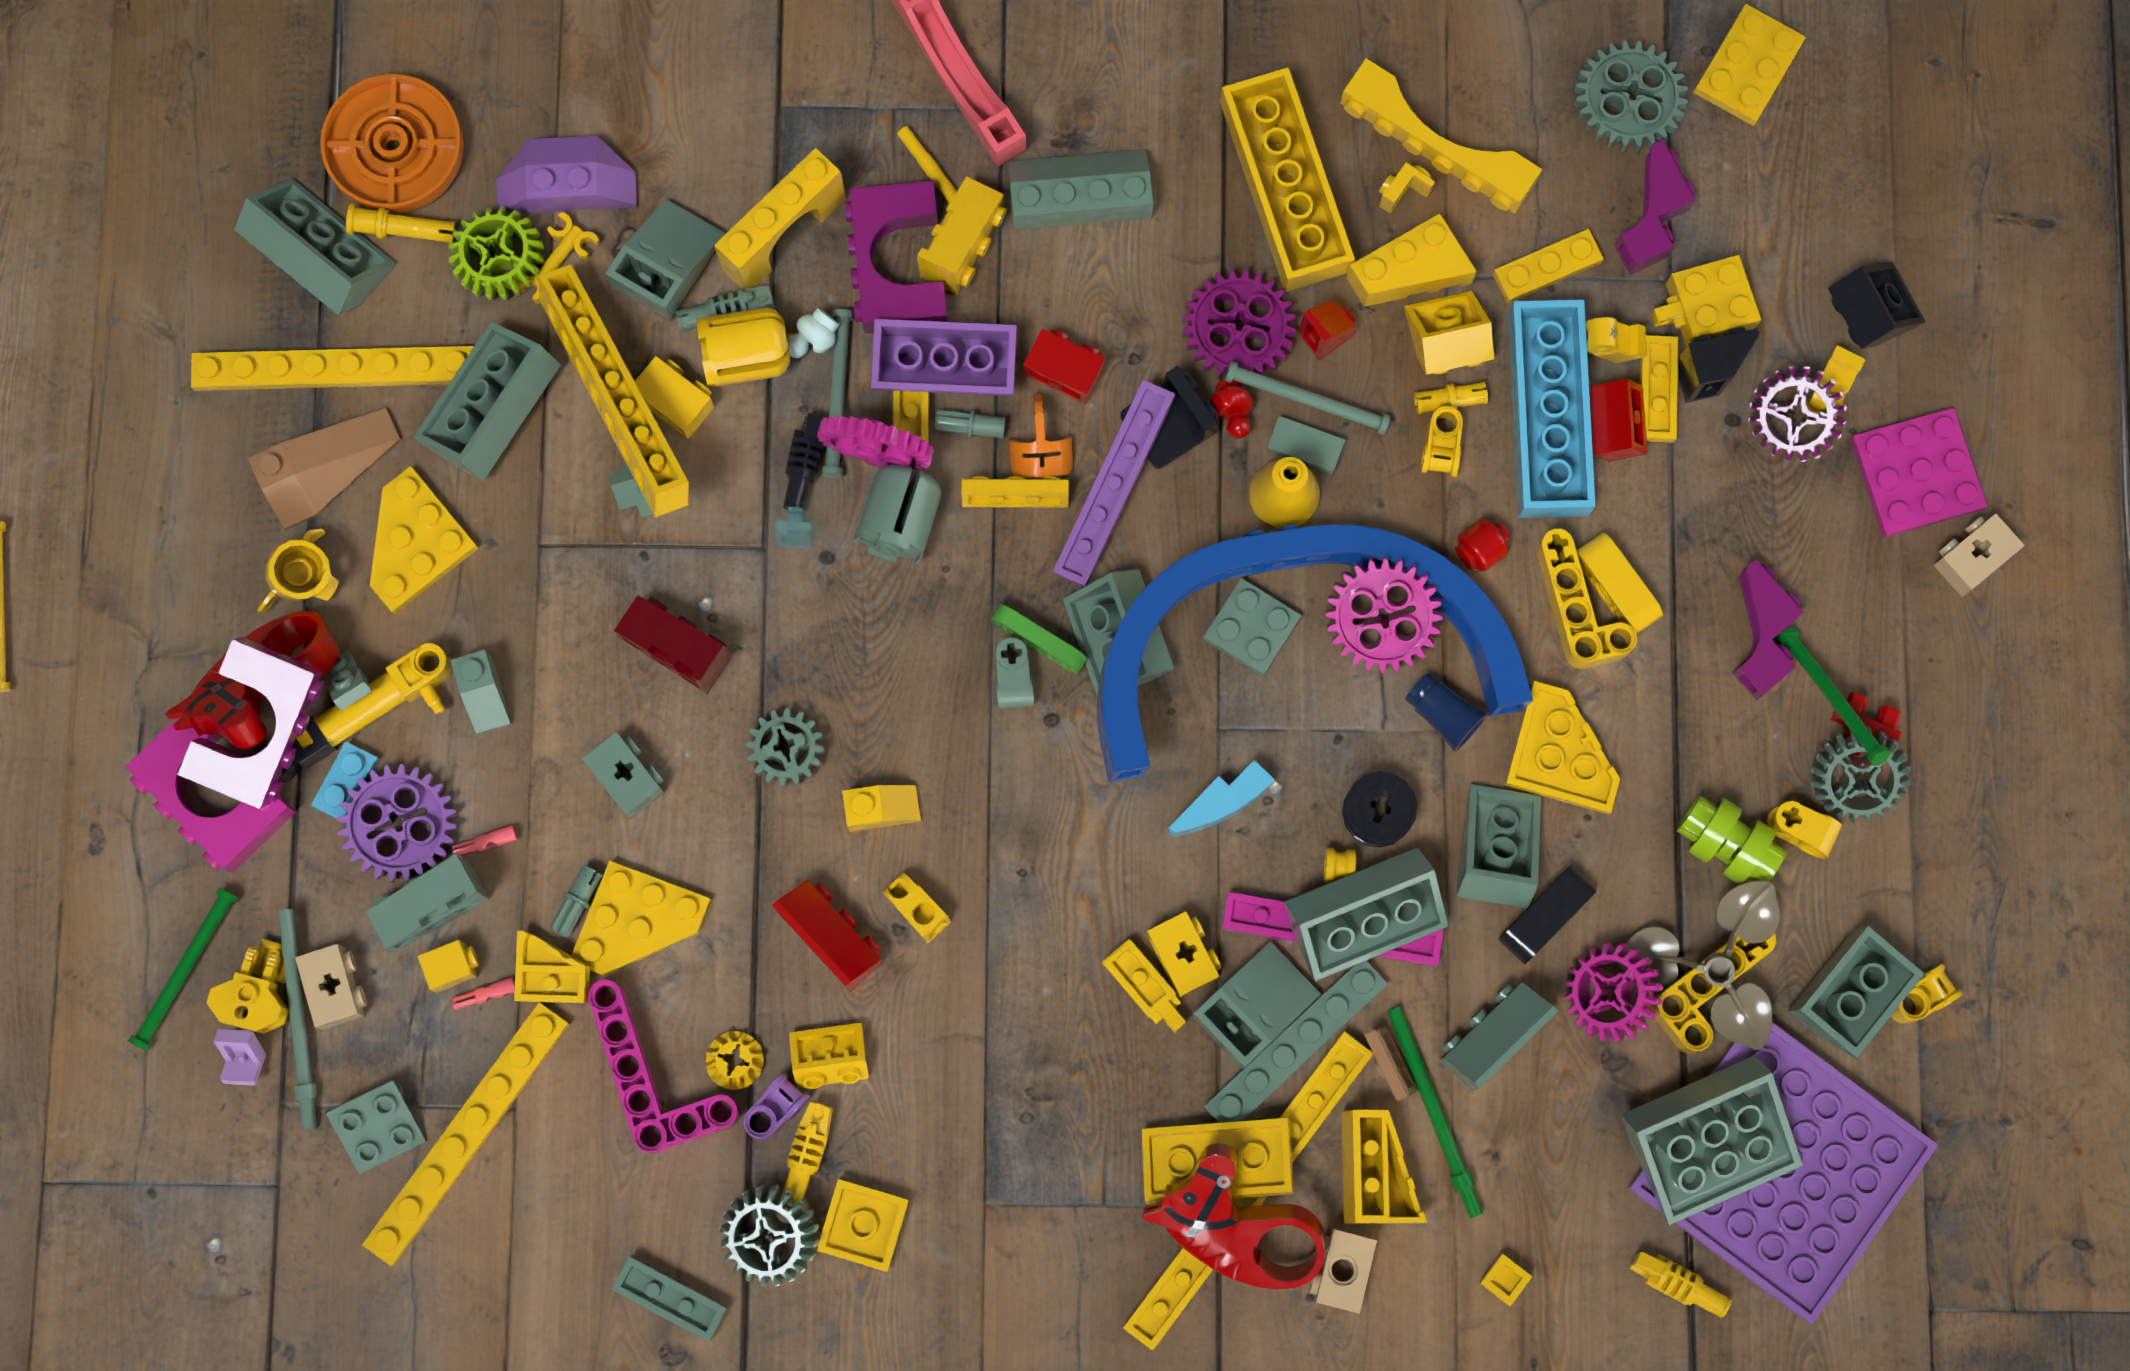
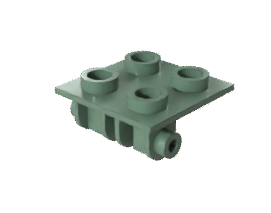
M393 1079L325 1112L359 1174L426 1142L423 1133L403 1099L405 1094L399 1083L395 1084Z

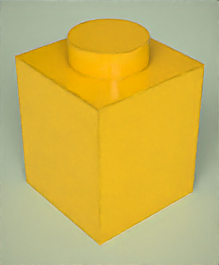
M460 940L417 956L429 990L435 993L478 977L475 971V967L479 966L477 955L472 946L467 947Z

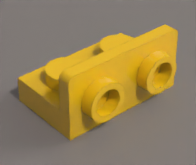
M862 1022L789 1032L792 1071L797 1088L817 1089L827 1084H853L859 1080L869 1078Z

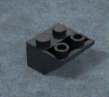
M1737 327L1724 333L1725 336L1711 338V335L1708 334L1690 340V344L1686 346L1678 358V378L1685 403L1720 396L1737 373L1759 336L1758 329L1746 331L1745 327Z

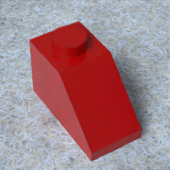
M1332 300L1303 313L1298 334L1320 361L1353 337L1356 328L1354 323L1356 321L1346 306L1340 307L1335 300Z

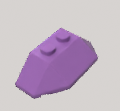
M599 136L528 139L496 179L497 212L501 206L506 208L508 214L514 210L519 213L637 207L636 172Z

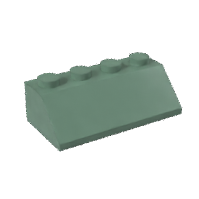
M1146 149L1007 161L1014 230L1152 218L1153 196Z
M293 178L247 197L234 228L248 243L255 246L272 260L276 266L283 269L338 316L361 305L395 266V262L359 232L347 235L346 222Z
M491 321L413 438L455 467L484 481L561 364L540 344Z
M1418 847L1284 902L1293 934L1315 981L1448 927L1435 870Z

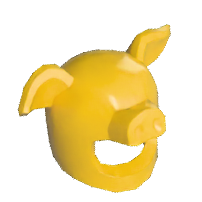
M308 530L300 539H289L274 549L265 566V579L270 590L260 601L257 609L258 612H266L279 597L292 601L306 600L312 597L328 601L332 597L339 581L331 575L329 559L325 553L314 544L318 538L325 534V530Z

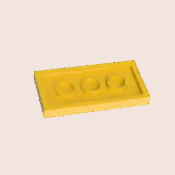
M1288 1118L1142 1129L1144 1196L1147 1205L1162 1201L1166 1186H1173L1175 1183L1186 1179L1195 1168L1202 1151L1207 1146L1215 1143H1223L1232 1147L1237 1155L1236 1173L1232 1182L1233 1198L1294 1194L1290 1121Z

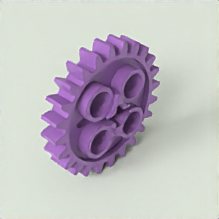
M400 764L397 774H392L389 766L385 765L384 776L379 777L372 769L370 770L372 781L367 783L361 778L357 779L361 787L359 792L352 789L347 790L353 800L351 803H340V806L348 811L347 815L337 817V821L345 824L347 828L338 831L337 835L342 838H349V841L342 846V849L344 851L355 850V853L350 858L353 864L362 859L364 860L361 868L363 873H367L374 867V878L377 880L383 876L384 872H388L391 883L395 882L398 873H402L404 879L408 882L410 881L411 871L415 870L419 875H423V866L425 864L432 868L437 866L433 859L435 855L443 858L447 857V854L441 847L443 844L453 845L454 841L446 836V833L457 830V826L447 822V819L457 814L455 810L445 809V806L452 799L450 796L439 797L444 786L440 783L431 787L433 776L430 773L420 780V770L417 767L412 770L410 775H406L403 764ZM406 790L412 791L416 795L415 803L406 809L397 806L396 800L398 795ZM372 806L381 808L382 818L379 822L375 824L364 822L363 814L367 808ZM419 809H427L426 814L404 821L402 823L403 830L397 832L394 828H389L373 839L367 838L369 833L390 826L392 824L391 818L395 815L400 819H405ZM419 823H427L432 829L429 838L423 841H417L412 837V830ZM388 838L396 840L398 850L394 855L384 857L379 854V845L383 840Z

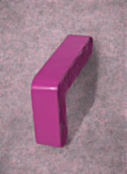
M607 979L599 980L592 985L588 994L589 1003L634 1142L640 1150L652 1154L661 1153L730 1129L736 1125L741 1115L740 1107L734 1099L726 1095H715L664 1113L623 988ZM605 988H613L616 992L615 1002L609 1007H602L598 999L599 994ZM618 1022L625 1023L627 1026L626 1037L619 1042L612 1041L610 1037L611 1027ZM635 1057L639 1064L638 1071L633 1076L625 1077L621 1072V1064L624 1059ZM645 1091L650 1097V1104L646 1110L637 1112L632 1106L633 1097L638 1092ZM720 1102H727L732 1109L731 1117L725 1122H717L713 1117L714 1107ZM686 1114H692L697 1122L696 1129L688 1135H683L678 1128L679 1120ZM656 1126L661 1131V1141L654 1147H648L643 1139L644 1132L649 1127Z

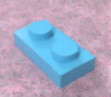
M345 741L311 806L336 819L339 816L347 815L348 811L340 806L341 802L351 803L353 800L347 790L352 789L359 792L361 787L357 779L361 778L368 783L371 777L370 770H375L380 759Z

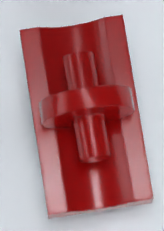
M1853 692L1847 695L1845 699L1866 727L1871 728L1874 737L1882 730L1886 733V741L1894 738L1899 742L1902 731L1897 730L1901 715L1900 710L1881 705L1874 721L1863 716L1869 702L1868 698ZM1833 710L1830 720L1848 727L1836 710ZM1845 729L1843 731L1844 738L1851 736L1848 730ZM1861 752L1852 753V755L1857 757L1861 754Z

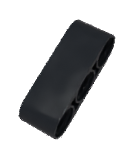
M1570 865L1498 940L1525 965L1580 910L1597 890Z

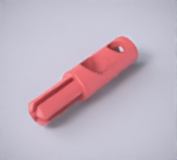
M510 825L488 834L475 836V839L453 845L452 850L453 854L457 853L460 856L475 851L481 852L491 847L517 841L518 836L514 825Z
M510 977L492 983L489 987H479L472 992L451 999V1003L454 1004L452 1007L458 1010L473 1004L486 1003L491 998H501L508 994H514L515 979Z

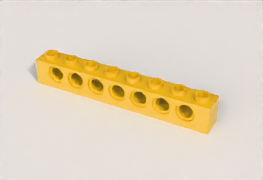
M570 264L538 275L539 300L654 517L688 506L689 481L574 268Z

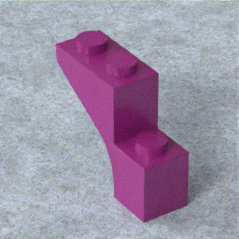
M1663 139L1652 145L1650 153L1645 158L1643 218L1635 227L1620 234L1614 245L1630 275L1668 258L1674 248L1672 245L1674 244V239L1670 229L1666 225L1662 226L1661 223L1687 212L1695 200V191L1692 183L1688 178H1683L1678 169L1679 161L1674 150L1667 148Z
M1755 559L1739 576L1752 630L1753 644L1748 658L1733 675L1758 700L1796 668L1792 662L1793 657L1783 645H1776L1773 639L1804 612L1799 608L1801 604L1797 597L1789 590L1784 591L1775 581L1777 578L1772 569L1764 563L1760 564Z

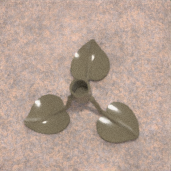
M1746 882L1734 887L1722 897L1717 907L1716 919L1721 927L1732 932L1725 951L1709 955L1704 963H1698L1685 957L1677 956L1679 953L1677 938L1670 931L1662 927L1643 928L1625 942L1628 951L1632 948L1640 950L1639 959L1648 957L1652 960L1647 970L1656 969L1660 973L1657 978L1652 980V983L1662 984L1663 987L1674 983L1678 977L1677 963L1697 969V971L1704 972L1706 979L1712 985L1724 986L1729 993L1718 996L1711 1007L1710 1016L1714 1028L1722 1037L1729 1041L1745 1045L1756 1051H1760L1764 1047L1772 1026L1770 999L1766 992L1755 983H1744L1736 990L1734 989L1731 981L1735 976V968L1730 957L1738 935L1745 942L1755 944L1768 940L1776 932L1780 921V910L1775 886L1772 882ZM1617 962L1624 972L1629 969L1624 964Z

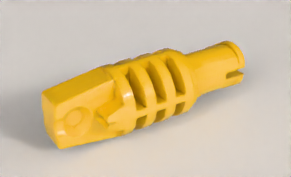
M818 1102L809 1103L797 1127L786 1163H788L787 1167L790 1170L782 1195L788 1189L793 1190L791 1199L793 1202L804 1198L810 1176L818 1172L829 1137L833 1108Z
M1639 1252L1632 1261L1630 1269L1646 1278L1645 1284L1681 1302L1685 1306L1695 1304L1719 1318L1724 1317L1731 1306L1732 1298L1703 1284L1704 1280L1700 1275L1691 1272L1687 1268L1685 1269L1678 1263H1674L1660 1254L1654 1258L1644 1252Z

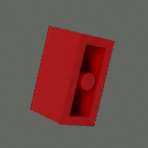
M1042 328L1023 364V375L1087 404L1105 369V358L1101 356L1102 353L1098 349L1090 345L1083 344L1080 347L1070 342V338L1061 331L1052 329L1049 332Z
M1629 379L1590 386L1593 456L1611 462L1647 455L1642 385Z

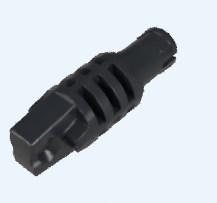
M808 413L804 419L802 431L794 430L785 470L786 477L789 478L783 505L785 510L796 513L804 512L809 485L816 480L823 450V442L818 441L819 438L817 437L822 416Z

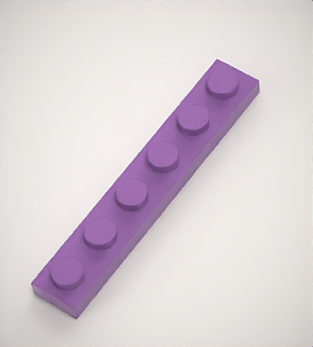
M1142 380L1055 565L1054 574L1082 587L1088 585L1175 400V393Z

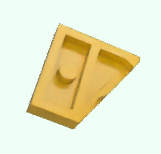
M517 931L514 1001L589 1003L590 966L528 931Z

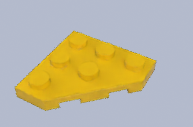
M411 466L382 489L370 587L394 615L479 549Z
M1533 681L1530 689L1533 701L1525 708L1505 785L1610 815L1620 782L1619 775L1608 762L1601 750L1602 746L1588 722L1584 721L1569 690Z
M609 860L571 956L589 965L590 971L606 976L632 962L642 960L664 950L670 945L699 934L712 900L711 898Z

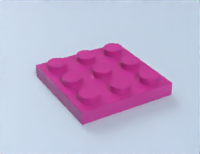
M1954 408L1853 435L1850 438L1883 538L1979 512L1988 507Z

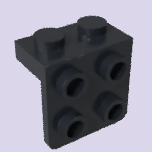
M1178 366L1166 373L1165 383L1159 386L1175 393L1176 397L1147 457L1155 469L1164 468L1216 433L1217 422L1215 420L1218 419V415L1208 401L1202 402L1196 393L1199 389L1195 380L1188 372L1183 374ZM1131 405L1121 411L1120 419L1122 422Z

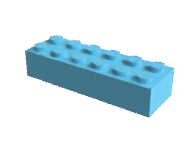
M1584 300L1513 301L1508 312L1518 518L1589 517L1596 506Z

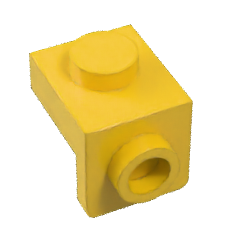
M1406 162L1396 177L1390 174L1381 186L1379 192L1383 195L1379 207L1391 214L1410 187L1424 197H1428L1432 192L1435 182L1424 168L1417 165L1413 167Z

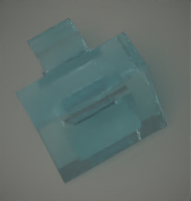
M788 507L787 521L775 520L774 536L776 547L812 549V525L809 522H804L803 508Z

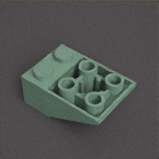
M665 199L623 245L605 275L612 288L671 321L675 311L678 310L716 251L714 245L725 233Z
M1270 941L1194 1012L1192 1018L1243 1070L1311 1005L1321 993Z

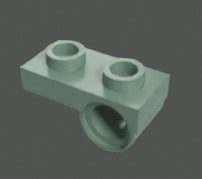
M349 649L339 654L335 665L322 677L333 702L340 711L372 692L368 685L371 682L367 674Z

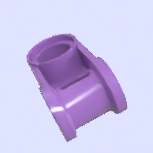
M786 1072L780 1074L769 1085L760 1099L744 1116L745 1130L751 1138L757 1141L771 1139L811 1099L808 1093L803 1094L788 1080L789 1075ZM780 1091H784L793 1102H790ZM762 1113L770 1116L771 1126L766 1132L756 1133L752 1130L751 1121L757 1114Z

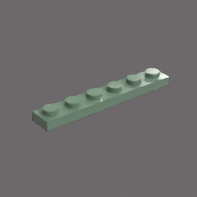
M1367 961L1354 965L1203 1108L1217 1123L1243 1121L1386 987L1388 983Z

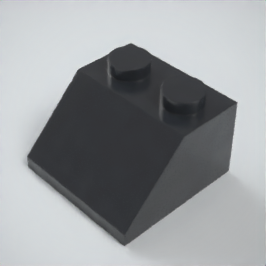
M1893 261L1860 267L1828 288L1832 295L1831 301L1835 310L1845 319L1849 327V336L1855 344L1859 345L1860 349L1878 346L1925 323Z

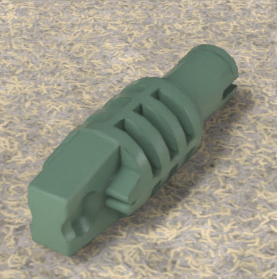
M769 286L739 289L737 292L731 291L725 295L720 294L718 297H708V300H705V304L676 310L675 313L682 333L697 328V319L706 316L763 307L775 309Z

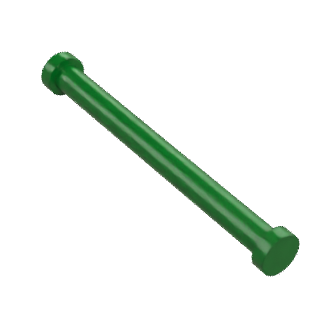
M1795 627L1784 630L1778 637L1780 644L1789 648L1868 753L1867 759L1873 766L1884 763L1891 754L1888 748L1878 743L1802 643L1799 631Z
M220 887L215 893L218 895L216 901L136 1035H131L128 1042L144 1051L149 1050L151 1044L148 1042L230 904H235L238 900V897Z

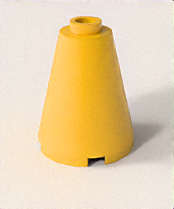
M1285 457L1274 460L1262 466L1254 475L1249 488L1250 504L1255 515L1274 528L1280 529L1287 525L1300 526L1306 523L1317 509L1320 499L1319 484L1314 474L1300 459Z

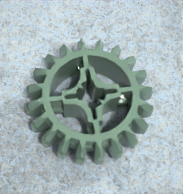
M1851 730L1849 731L1851 736L1844 738L1843 733L1837 731L1836 738L1838 742L1834 744L1830 740H1825L1823 744L1827 752L1816 751L1815 757L1819 763L1811 765V772L1816 775L1810 779L1812 787L1817 788L1815 792L1816 799L1819 801L1825 800L1823 803L1824 809L1827 812L1835 809V815L1839 819H1842L1849 813L1850 822L1855 823L1858 820V816L1863 815L1865 822L1870 823L1872 820L1871 814L1876 812L1880 818L1884 819L1886 816L1884 808L1888 807L1896 811L1898 806L1894 798L1905 799L1907 795L1902 787L1911 785L1910 777L1906 775L1911 771L1909 763L1904 762L1907 758L1905 750H1897L1899 745L1894 738L1886 741V733L1882 730L1875 735L1878 743L1885 745L1891 752L1890 757L1886 760L1890 765L1889 778L1882 787L1876 776L1882 771L1881 766L1884 763L1873 766L1867 759L1868 754L1863 757L1851 755L1852 753L1867 751ZM1840 763L1845 774L1840 779L1841 784L1834 788L1831 784V776L1835 766ZM1853 770L1856 773L1861 771L1862 775L1866 771L1869 780L1865 777L1860 779L1859 776L1858 779H1855ZM1859 793L1870 795L1864 798H1853Z
M760 1185L756 1188L755 1194L750 1189L743 1192L742 1199L735 1198L731 1202L733 1210L724 1212L723 1218L728 1223L721 1225L719 1232L728 1237L720 1241V1247L730 1248L731 1250L725 1255L724 1261L735 1259L738 1264L733 1269L734 1273H739L742 1269H745L747 1271L745 1275L746 1281L750 1282L758 1275L760 1286H765L769 1279H771L774 1286H779L783 1282V1278L788 1282L793 1281L796 1278V1272L803 1273L808 1268L806 1261H812L815 1258L816 1254L811 1248L819 1244V1239L810 1234L816 1232L819 1229V1225L808 1223V1219L814 1215V1210L803 1212L800 1207L804 1205L805 1198H800L793 1202L791 1200L793 1190L788 1189L780 1196L779 1185H773L769 1193L764 1185ZM757 1209L756 1229H752L749 1233H743L746 1216L750 1211ZM775 1211L785 1216L790 1223L780 1221ZM768 1229L769 1233L772 1232L774 1236L778 1237L771 1242L769 1241L770 1237L766 1239L761 1234ZM795 1237V1249L791 1258L781 1261L780 1254L783 1252V1242H787L790 1238ZM749 1248L758 1250L763 1260L757 1257Z

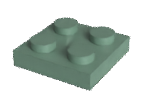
M1241 578L1207 630L1203 640L1264 677L1302 615Z

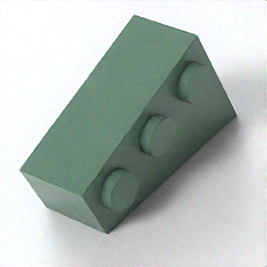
M455 853L423 875L411 879L403 888L395 893H387L372 902L373 907L365 912L385 950L394 953L483 904L489 898L471 864Z

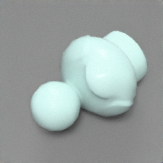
M818 307L812 315L801 316L796 323L798 334H787L790 356L792 358L803 357L809 349V343L813 345L815 353L821 354L830 350L836 343L835 331L840 324Z

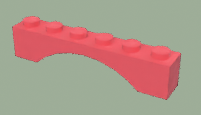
M890 0L996 167L1026 151L1025 133L1009 108L991 89L971 60L952 28L939 0Z

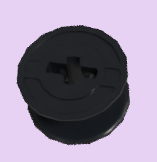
M1378 771L1365 774L1354 782L1344 799L1342 816L1346 829L1354 839L1366 846L1381 848L1395 844L1406 835L1416 820L1418 805L1414 791L1404 779L1393 773ZM1380 796L1386 798L1383 810L1388 812V814L1384 813L1379 823H1375L1373 818L1376 810L1371 805L1376 806Z

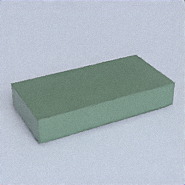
M1279 416L1266 451L1282 457L1298 458L1307 466L1333 475L1345 439Z

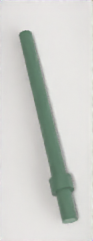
M293 909L279 910L278 915L297 1086H294L295 1101L299 1100L303 1130L317 1128L314 1098L318 1097L316 1083L312 1084L301 977L295 957H298L294 914Z

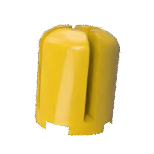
M763 307L697 319L698 339L701 342L703 356L702 363L709 387L779 377L787 371L790 363L788 338L784 319L775 309Z

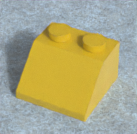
M1472 291L1404 306L1417 359L1426 375L1443 374L1450 369L1463 366H1478L1485 361L1495 359L1491 321Z

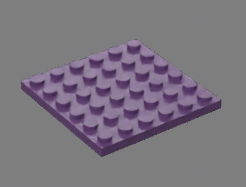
M1772 1022L1769 1037L1760 1051L1733 1042L1710 1075L1752 1056L1759 1059L1773 1074L1803 1166L1674 1224L1807 1324L1813 1325L1939 1145ZM1641 1169L1628 1189L1662 1214L1647 1178Z

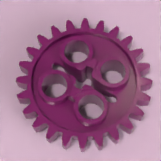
M1230 269L1228 279L1226 280L1218 272L1215 275L1214 285L1205 279L1202 285L1205 292L1194 289L1192 296L1196 302L1187 301L1185 309L1192 314L1183 315L1182 323L1189 325V327L1183 329L1182 337L1193 338L1186 343V350L1197 349L1193 361L1196 363L1204 359L1206 361L1203 370L1205 373L1213 367L1217 368L1216 379H1220L1224 372H1226L1230 361L1237 362V367L1263 375V367L1274 372L1276 365L1273 359L1284 362L1286 355L1281 349H1292L1293 343L1287 338L1295 337L1296 329L1287 325L1295 323L1296 315L1286 314L1292 307V301L1281 302L1285 290L1281 289L1273 292L1275 280L1272 279L1265 285L1262 284V273L1260 272L1255 276L1254 280L1249 279L1248 269H1244L1241 278H1237L1234 270ZM1219 301H1226L1232 305L1233 309L1230 312L1222 313L1214 305ZM1255 305H1260L1268 313L1263 317H1256L1251 314L1249 309ZM1214 320L1216 324L1210 325L1208 321ZM1236 321L1243 322L1242 331L1235 330ZM1269 327L1270 331L1265 332L1260 328ZM1221 334L1228 339L1229 343L1221 347L1215 346L1210 338ZM1249 339H1258L1264 347L1259 351H1252L1247 348L1245 342Z

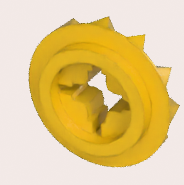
M728 1031L714 1038L706 1051L705 1067L712 1081L722 1088L729 1090L744 1089L753 1084L763 1070L764 1055L762 1048L752 1036L744 1032ZM738 1045H740L739 1057L750 1064L749 1066H736L731 1075L728 1076L730 1071L728 1070L729 1063L720 1058V1054L732 1055L734 1050H737Z

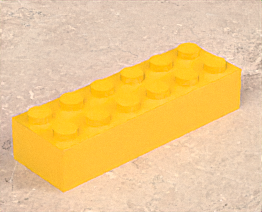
M1289 67L1222 87L1220 104L1285 292L1347 274L1349 266L1354 263L1355 258Z

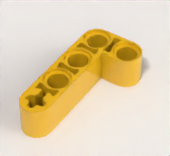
M1563 529L1548 531L1537 547V557L1567 662L1572 667L1585 669L1625 658L1637 643V634L1634 628L1623 622L1601 627L1597 626L1572 536ZM1551 542H1554L1556 547H1562L1558 555L1555 549L1549 550L1548 547ZM1559 560V565H1557L1556 567H1554V565H1555V564L1557 563V561ZM1558 575L1570 577L1573 582V588H1561L1557 583L1556 577ZM1569 608L1578 610L1582 615V622L1573 623L1569 621L1566 616V610ZM1610 635H1621L1626 641V648H1615L1610 642ZM1583 642L1589 645L1592 650L1591 657L1584 658L1577 654L1575 650L1576 643Z
M1775 934L1768 940L1760 942L1758 947L1748 950L1746 953L1741 948L1749 943L1742 940L1739 935L1737 936L1731 955L1735 961V976L1731 982L1774 949L1776 944ZM1727 942L1711 954L1723 953L1725 951ZM1691 968L1655 996L1662 999V1002L1665 997L1673 998L1678 1004V1012L1675 1016L1667 1015L1662 1005L1652 1004L1651 1010L1658 1014L1655 1020L1675 1046L1687 1054L1700 1052L1708 1048L1712 1043L1713 1030L1697 1008L1725 988L1724 986L1712 985L1706 979L1704 972L1697 971L1694 968ZM1694 975L1701 976L1706 981L1707 989L1704 994H1698L1692 989L1691 980ZM1689 1026L1695 1027L1701 1034V1041L1697 1046L1691 1045L1685 1038V1032Z

